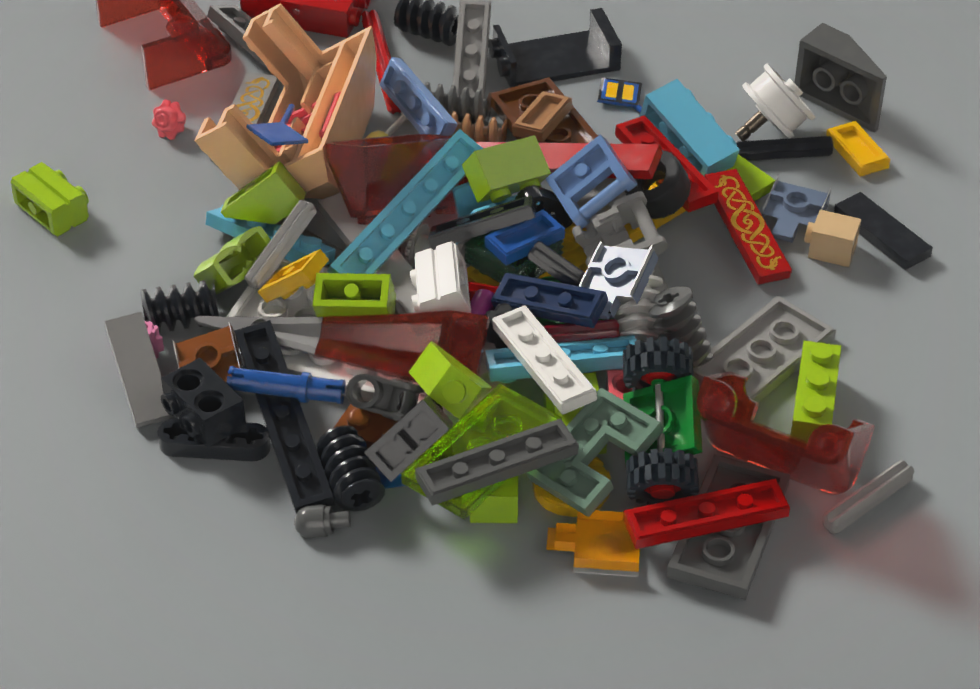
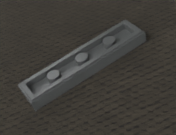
M560 418L416 468L415 478L433 506L577 455L579 444Z

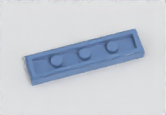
M391 57L381 79L380 86L432 149L438 152L453 136L458 123L401 58Z

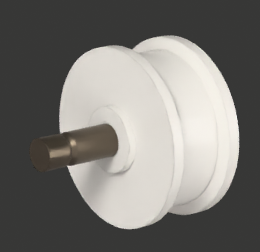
M766 63L763 66L765 69L763 74L752 84L745 82L742 85L756 103L755 106L759 111L735 132L741 141L747 140L751 133L757 131L767 121L772 125L775 124L788 138H794L793 131L807 118L810 120L816 118L814 113L799 97L803 92L793 80L789 78L785 82Z

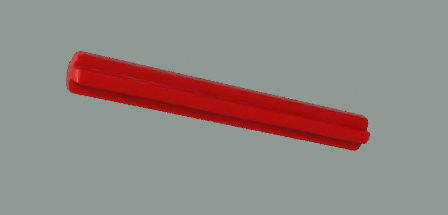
M373 9L370 12L365 10L361 14L364 29L372 26L377 56L376 72L380 83L391 55L378 12ZM381 88L388 112L391 114L401 113V110Z

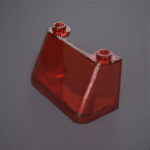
M731 371L704 376L697 396V406L708 441L713 448L747 463L790 474L791 480L827 494H842L853 487L875 425L859 419H854L848 428L835 424H825L816 428L807 442L754 421L760 403L752 400L747 394L745 387L748 380L747 377Z

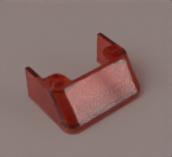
M95 0L98 22L101 28L159 10L167 19L166 32L168 37L141 45L146 85L149 91L225 66L232 60L230 43L194 0Z

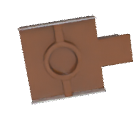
M228 322L229 326L176 344L173 341L178 368L201 358L225 382L227 381V376L232 377V374H228L230 366L244 368L235 332L230 322Z

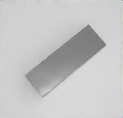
M142 312L106 320L105 329L135 427L139 428L173 419V416H170L165 411L161 403V395H163L162 376Z

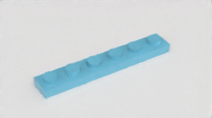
M459 129L329 266L327 272L375 274L466 176L462 164L474 151L483 148Z

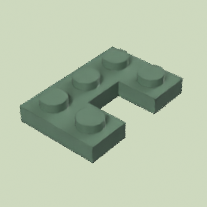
M603 388L596 392L597 401L585 405L566 426L579 444L578 454L526 472L530 481L587 517L596 510L614 489L610 479L588 466L605 445L611 442L629 454L638 456V452H646L664 431L660 421Z

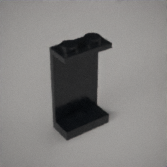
M603 8L590 10L588 31L509 44L500 25H493V39H489V52L492 58L497 59L500 77H505L511 88L548 77L554 82L621 70L622 43Z

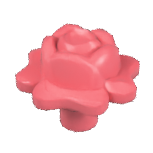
M165 99L159 107L154 108L152 125L157 129L160 138L167 137L169 140H174L178 133L184 131L186 115L181 111L179 102L171 103L170 100Z

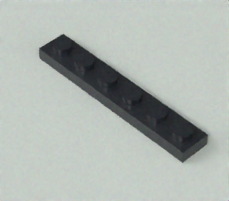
M271 320L234 330L246 369L289 374ZM255 393L295 513L297 514L301 508L306 506L326 505V507L335 505L333 494L298 398Z

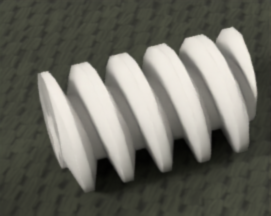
M655 270L649 276V281L638 304H636L633 297L617 296L621 304L614 319L618 320L620 336L635 335L636 340H642L643 342H647L646 338L649 337L658 340L659 335L649 331V329H654L653 324L657 320L649 316V310L656 305L651 302H654L655 296L660 293L652 288L663 285L662 278L653 275Z

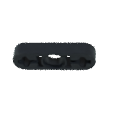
M178 418L163 422L157 431L160 450L165 455L171 457L253 462L265 458L271 449L267 428L258 423L246 422V428L209 448L197 437V441H194V438L189 436Z

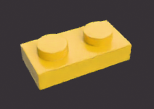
M321 249L314 251L276 270L260 288L258 293L268 303L280 296L283 300L287 299L301 286L308 289L315 284L316 273H320L329 259Z

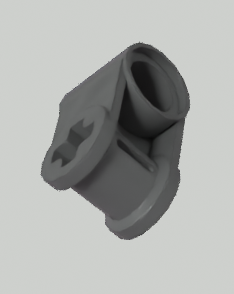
M368 374L354 376L346 386L347 399L353 406L381 414L383 417L396 421L402 419L417 405L419 394L424 393L420 385ZM369 381L374 386L375 392L373 398L369 402H365L361 396V388Z

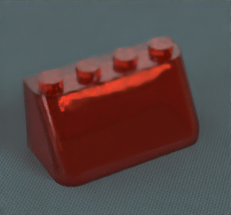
M406 134L326 142L325 158L350 217L357 218V224L369 225L447 143L452 135ZM465 176L458 185L467 183V177ZM452 191L434 209L435 214L456 213Z

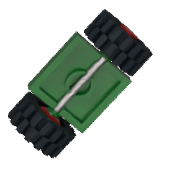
M653 337L646 338L647 342L637 340L634 341L635 345L629 344L626 346V350H623V380L628 389L632 388L631 392L623 394V400L660 421L664 430L646 452H638V456L625 451L627 495H629L631 500L636 499V502L640 504L647 502V505L694 496L699 493L698 460L693 456L702 453L699 380L694 377L692 347H688V343L685 341L680 343L679 339L676 338L667 341V337H660V340H654Z

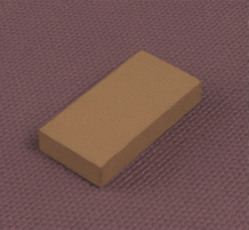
M544 91L541 92L512 125L513 136L525 138L535 135L537 141L544 142L572 109V98Z

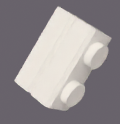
M451 241L436 246V250L430 248L416 253L414 257L415 269L410 271V278L414 289L417 291V294L412 296V303L418 317L424 316L429 327L431 326L432 328L448 324L449 320L457 321L469 317L471 306L467 267L456 243Z

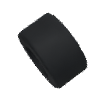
M662 150L663 154L653 178L635 179L638 185L629 192L627 190L624 191L626 196L638 191L644 193L647 199L645 206L651 219L665 218L674 214L684 205L690 194L691 183L688 174L679 160L672 153ZM664 179L659 186L648 190L653 183Z

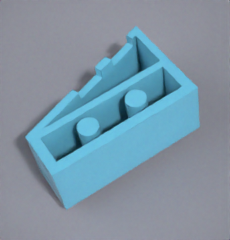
M678 79L645 96L640 116L645 115L703 176L705 174L725 171L734 166L740 151L736 142L721 129L713 115L705 111L695 99L693 93L685 88Z

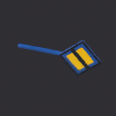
M601 77L597 102L633 107L640 113L642 106L639 105L642 83Z

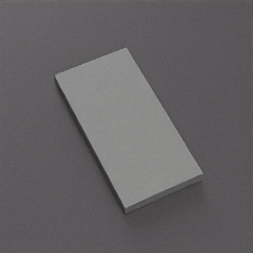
M776 296L711 348V352L714 354L712 359L702 366L693 368L694 377L699 380V388L744 415L800 368L804 340L829 344L835 339L836 329L780 296Z

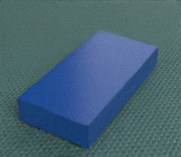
M543 209L536 212L533 219L502 228L485 236V247L507 266L528 256V253L538 241L549 246L564 239L565 228Z

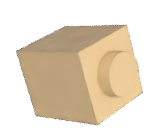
M820 210L815 223L809 222L806 229L804 242L810 243L808 258L850 267L858 243L861 219Z

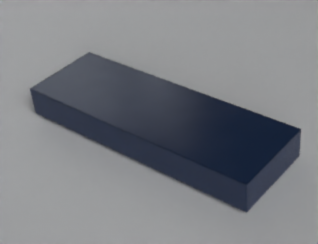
M505 273L491 302L494 309L501 303L509 304L512 310L525 305L535 317L594 328L608 302L606 291Z

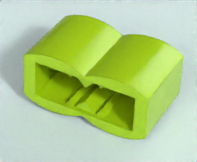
M261 226L245 231L228 241L219 253L203 261L197 267L194 278L198 283L204 280L210 290H212L214 282L216 295L244 280L247 272L270 242V237Z

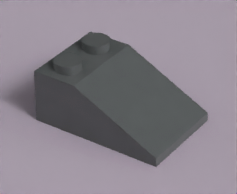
M821 23L804 36L799 43L794 83L803 92L800 96L852 122L856 121L860 126L875 133L879 127L887 76L850 35L825 23Z

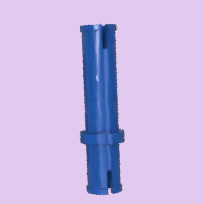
M230 366L228 374H232V377L227 376L226 383L234 391L298 398L300 403H308L309 400L342 405L344 401L342 394L345 395L346 382L343 379L335 380L312 377L309 372L294 375L236 368L235 366Z

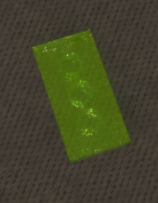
M498 384L401 473L402 484L426 497L415 478L416 468L560 418L562 420V417L508 387ZM506 480L438 503V505L465 520Z

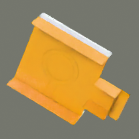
M595 510L587 517L578 511L577 527L576 524L556 523V528L548 527L546 550L574 552L573 573L638 577L640 549H635L623 521V512Z

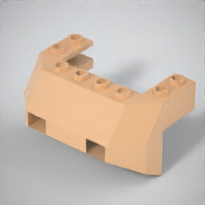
M280 3L252 18L245 31L243 40L247 43L249 49L255 52L264 62L270 73L276 76L284 85L268 123L280 122L289 104L295 105L294 111L304 108L308 114H311L307 126L297 116L293 118L290 127L307 138L308 143L282 145L278 153L274 146H271L246 128L247 124L253 123L236 104L224 109L217 125L210 117L204 119L194 141L239 190L280 161L306 192L305 198L324 199L343 191L374 109L377 56L372 26L321 51ZM341 92L324 136L321 138L319 131L323 128L334 99L333 96L335 93ZM316 102L314 109H312V103Z

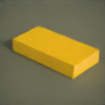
M856 121L827 129L826 136L832 137L834 148L860 177L889 168L891 159Z

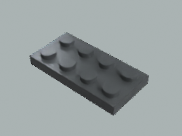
M714 454L698 495L776 479L785 496L789 486L790 474ZM775 520L678 540L667 566L666 577L746 600Z

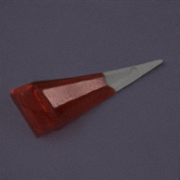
M452 310L333 317L197 316L194 318L199 325L217 330L229 326L228 322H230L234 330L271 320L279 346L415 383L417 382L409 374V371L430 341H433L479 376L490 322L489 316Z

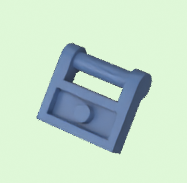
M601 134L546 178L549 186L576 226H581V229L590 223L589 219L622 192L625 190L629 192L638 185L607 139ZM614 173L617 178L581 208L576 202Z

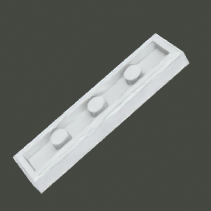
M525 305L492 318L495 332L562 415L597 401L596 389Z

